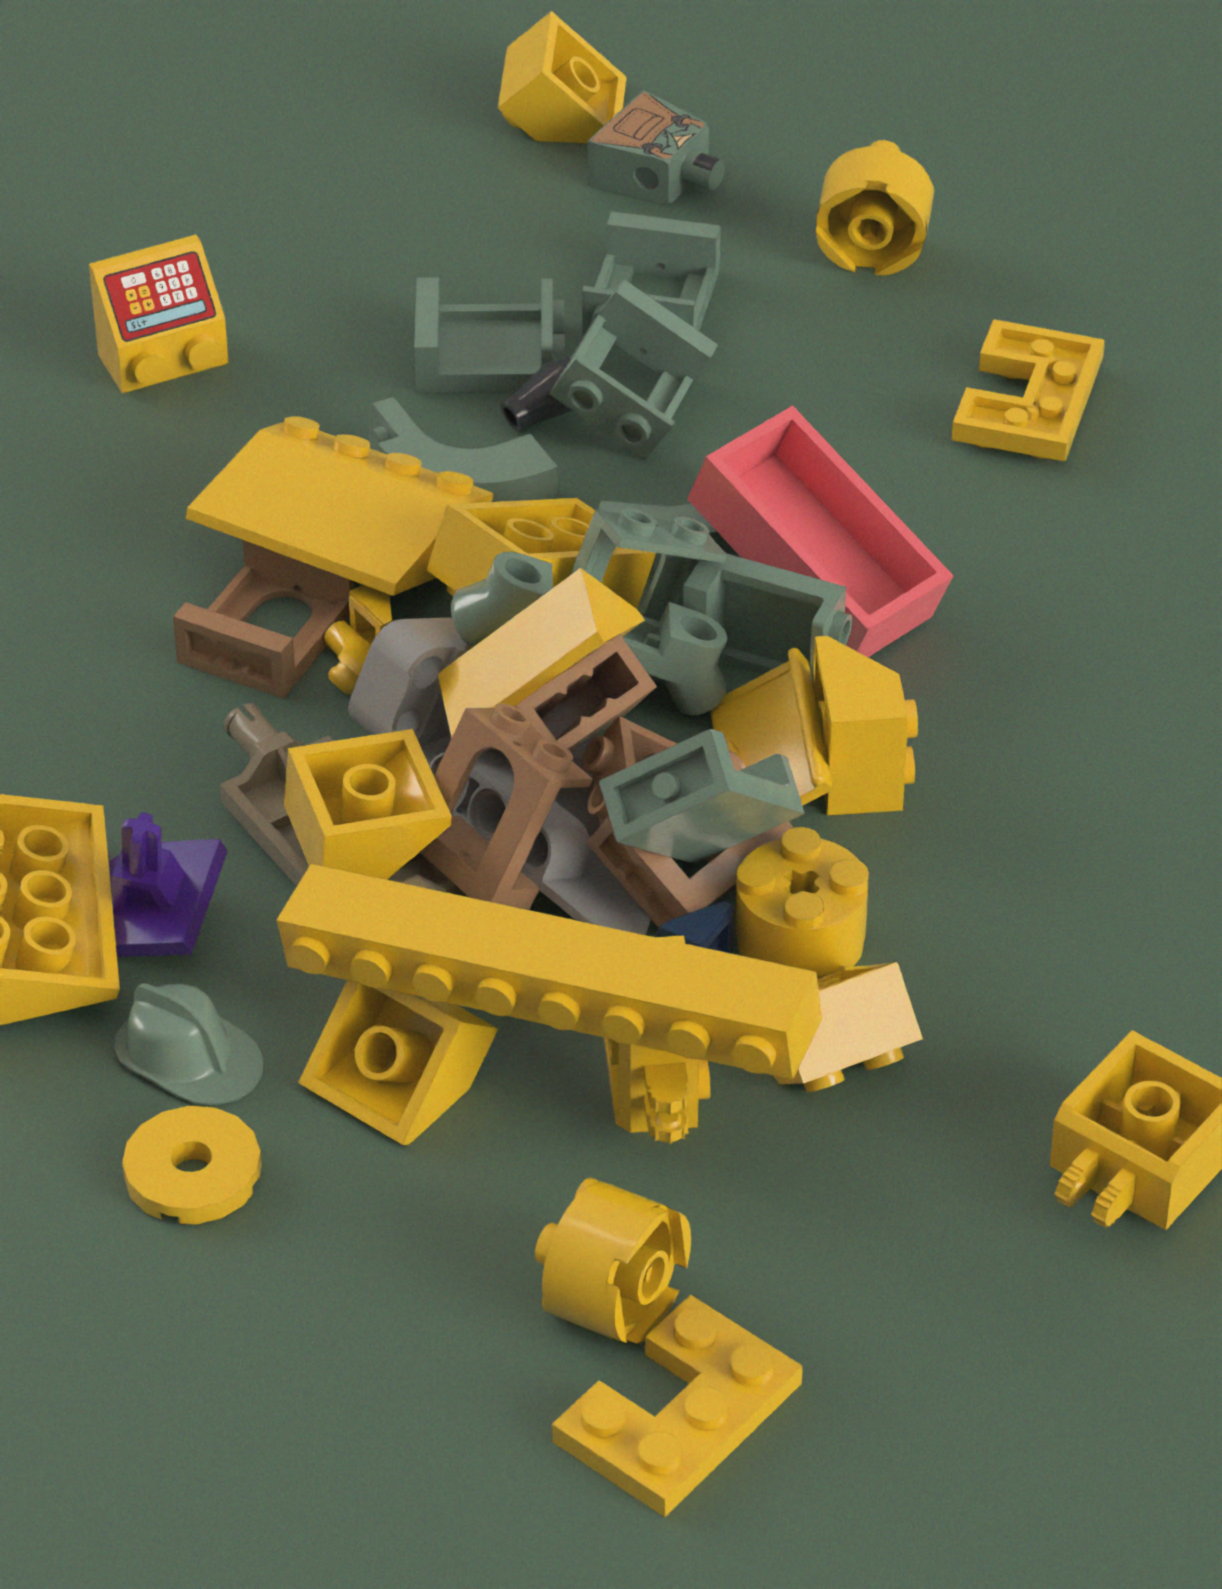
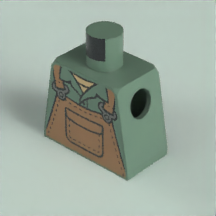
M641 91L588 140V186L666 205L672 204L692 184L714 191L718 188L724 177V160L709 155V127L706 122L646 91Z

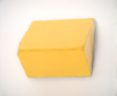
M362 585L349 591L350 626L369 644H372L382 628L392 622L390 595Z

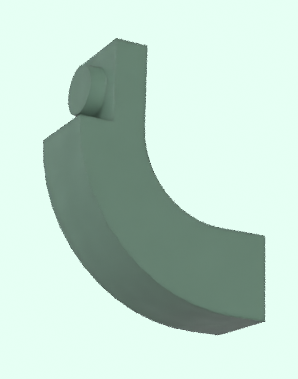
M394 397L373 403L374 428L368 432L371 449L384 454L403 453L414 456L422 461L421 467L437 473L451 471L465 474L474 480L473 486L494 493L492 502L558 499V466L531 434L486 448H456L441 444L426 436Z

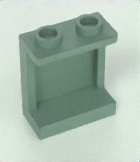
M439 277L416 278L414 338L416 393L516 392L549 359L559 361L564 358V334H553L564 333V299H553V279H541V302L537 304L440 305Z
M727 554L724 563L699 560L683 585V607L711 617L722 626L727 634L728 639L716 661L717 664L723 663L763 675L789 661L788 651L792 648H797L809 661L813 681L815 637L829 636L846 645L850 636L852 615L845 613L846 586Z
M713 729L697 734L599 781L616 842L694 864L805 814L786 756L774 754L740 771L734 770L724 734Z

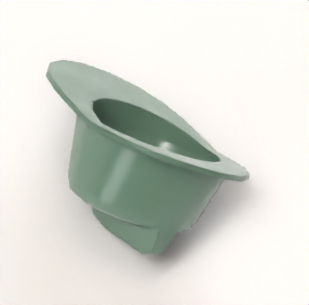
M141 983L136 988L134 1004L130 1009L129 1018L115 1036L114 1051L123 1066L143 1076L175 1097L197 1105L218 1106L236 1102L255 1089L262 1078L264 1058L258 1044L243 1030L219 1017L210 997L196 986L183 983L165 984L159 987Z

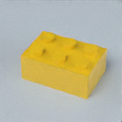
M578 498L447 504L426 571L445 583L447 591L454 596L456 590L486 579L496 555L502 552H515L552 563L553 587H555L571 575L595 510ZM616 546L601 583L638 609L656 553Z

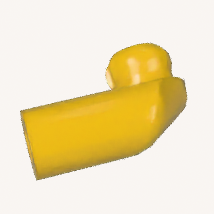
M338 621L328 628L324 636L325 644L340 660L336 666L330 669L328 679L343 693L352 695L371 644L347 622Z

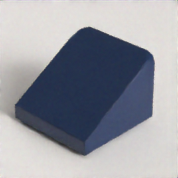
M722 901L669 920L658 928L657 937L684 936L685 944L731 954L733 952L734 932L733 904Z

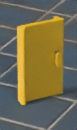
M792 648L788 651L789 661L729 692L710 713L713 730L724 734L728 750L734 752L742 760L745 768L774 754L786 756L803 806L832 791L833 787L809 661L799 649Z

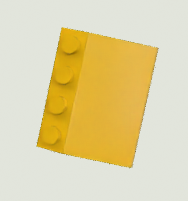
M291 416L286 417L284 422L260 429L187 507L185 517L187 520L394 596L436 578L426 569L447 504L492 502L494 493L473 486L474 480L465 474L451 471L437 473L421 467L422 461L414 456L403 453L384 454L370 449V442L364 438L353 435L334 436L320 431V425L311 419Z
M0 794V1026L117 999L120 986L104 805Z

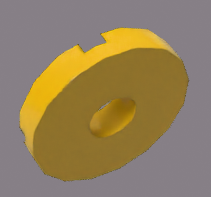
M185 1106L161 1112L141 1124L126 1142L122 1166L129 1196L146 1214L161 1219V1213L167 1216L178 1217L179 1224L197 1225L222 1219L245 1205L253 1194V1185L258 1178L260 1179L262 1163L261 1151L254 1131L238 1116L215 1107ZM187 1160H202L208 1163L205 1168L195 1172H184L176 1168L180 1163Z

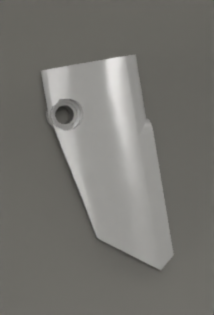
M452 618L399 619L392 621L382 628L371 644L348 705L349 716L370 735L413 729L433 775H435L451 741V733L437 674L474 646L463 642ZM588 740L571 753L573 755L572 761L592 778L590 786L560 788L521 871L540 887V891L576 921L646 935L651 918L586 844L588 839L600 827L599 817L590 814L588 811L589 796L595 786L593 774L582 767L583 754L590 743V740ZM491 747L480 755L451 816H460L489 843L509 803L514 788V772L509 759L502 751Z

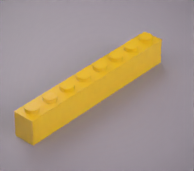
M310 864L276 920L288 967L300 969L309 974H322L358 982L371 988H384L424 997L433 1002H447L483 1010L496 1016H510L549 1025L558 1030L586 1033L612 1039L621 1044H635L675 1053L688 1059H702L742 1068L755 1074L764 1073L793 1080L822 1021L817 974L814 971Z

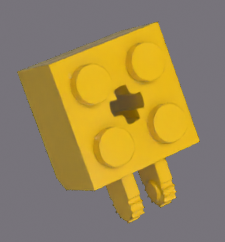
M684 936L657 937L685 944ZM604 1038L616 1125L630 1133L650 1131V1137H654L655 1141L669 1143L670 1145L672 1142L685 1139V1134H688V1128H698V1101L710 1099L708 1061L688 1059L675 1053L635 1044H621L612 1039Z
M1131 1030L1063 1101L1054 1119L1050 1167L1063 1173L1054 1193L1057 1198L1056 1201L1070 1208V1206L1073 1207L1080 1198H1083L1092 1189L1099 1193L1091 1213L1093 1221L1105 1228L1107 1226L1110 1227L1128 1209L1158 1227L1167 1230L1222 1169V1078Z

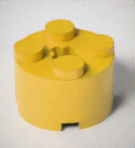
M887 140L875 141L868 147L857 148L838 157L826 172L816 215V238L824 254L839 267L855 272L856 266L875 268L874 275L885 276L897 273L910 266L919 257L923 248L934 198V187L927 172L916 160L900 152L896 144Z
M805 827L791 828L783 834L782 838L765 843L753 850L738 866L736 873L735 933L740 956L814 971L817 974V978L847 967H853L862 955L866 936L869 880L867 866L844 847L821 839L815 830Z
M591 1177L585 1179L579 1186L574 1200L568 1206L559 1223H549L546 1225L536 1243L535 1260L537 1263L544 1265L542 1276L543 1310L558 1318L616 1341L627 1343L626 1340H629L636 1344L644 1342L645 1336L668 1316L678 1296L679 1290L668 1285L675 1264L687 1269L691 1250V1231L686 1216L666 1205Z

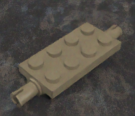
M243 704V710L251 717V720L237 707L227 715L224 721V730L249 755V763L241 775L220 784L221 803L297 886L309 865L284 807L288 748L305 746L306 744L293 738L285 731L279 733L261 714L260 709L255 704ZM327 735L307 745L331 742L333 740ZM420 852L387 879L466 897L463 891Z

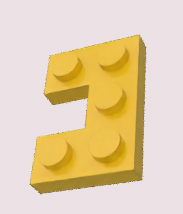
M993 319L980 352L979 371L998 374L1010 379L1029 380L1023 398L966 387L952 423L951 440L974 444L981 448H995L1027 454L1040 459L1048 458L1065 462L1103 359L1105 339Z
M691 1294L645 1336V1355L689 1383L656 1416H653L598 1380L552 1423V1442L663 1517H666L802 1384L801 1364Z

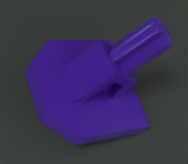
M140 812L137 819L126 818L121 828L122 849L119 855L109 861L117 957L192 954L228 850L221 839L161 842V827L153 823V816L151 814Z

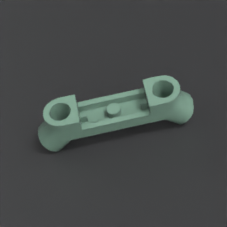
M502 552L495 556L486 579L456 590L450 608L454 625L463 642L472 646L477 645L554 588L552 563L520 553ZM668 602L660 621L642 616L645 621L622 638L648 675L663 680L678 712L695 716L716 708L725 696L727 688L725 678L716 662L728 639L722 626L701 612Z

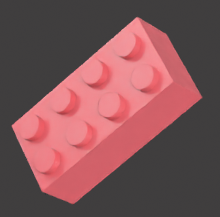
M794 406L789 407L707 455L687 498L741 558L846 586L845 613L852 615V628L846 646L866 657H870L931 618L954 577Z

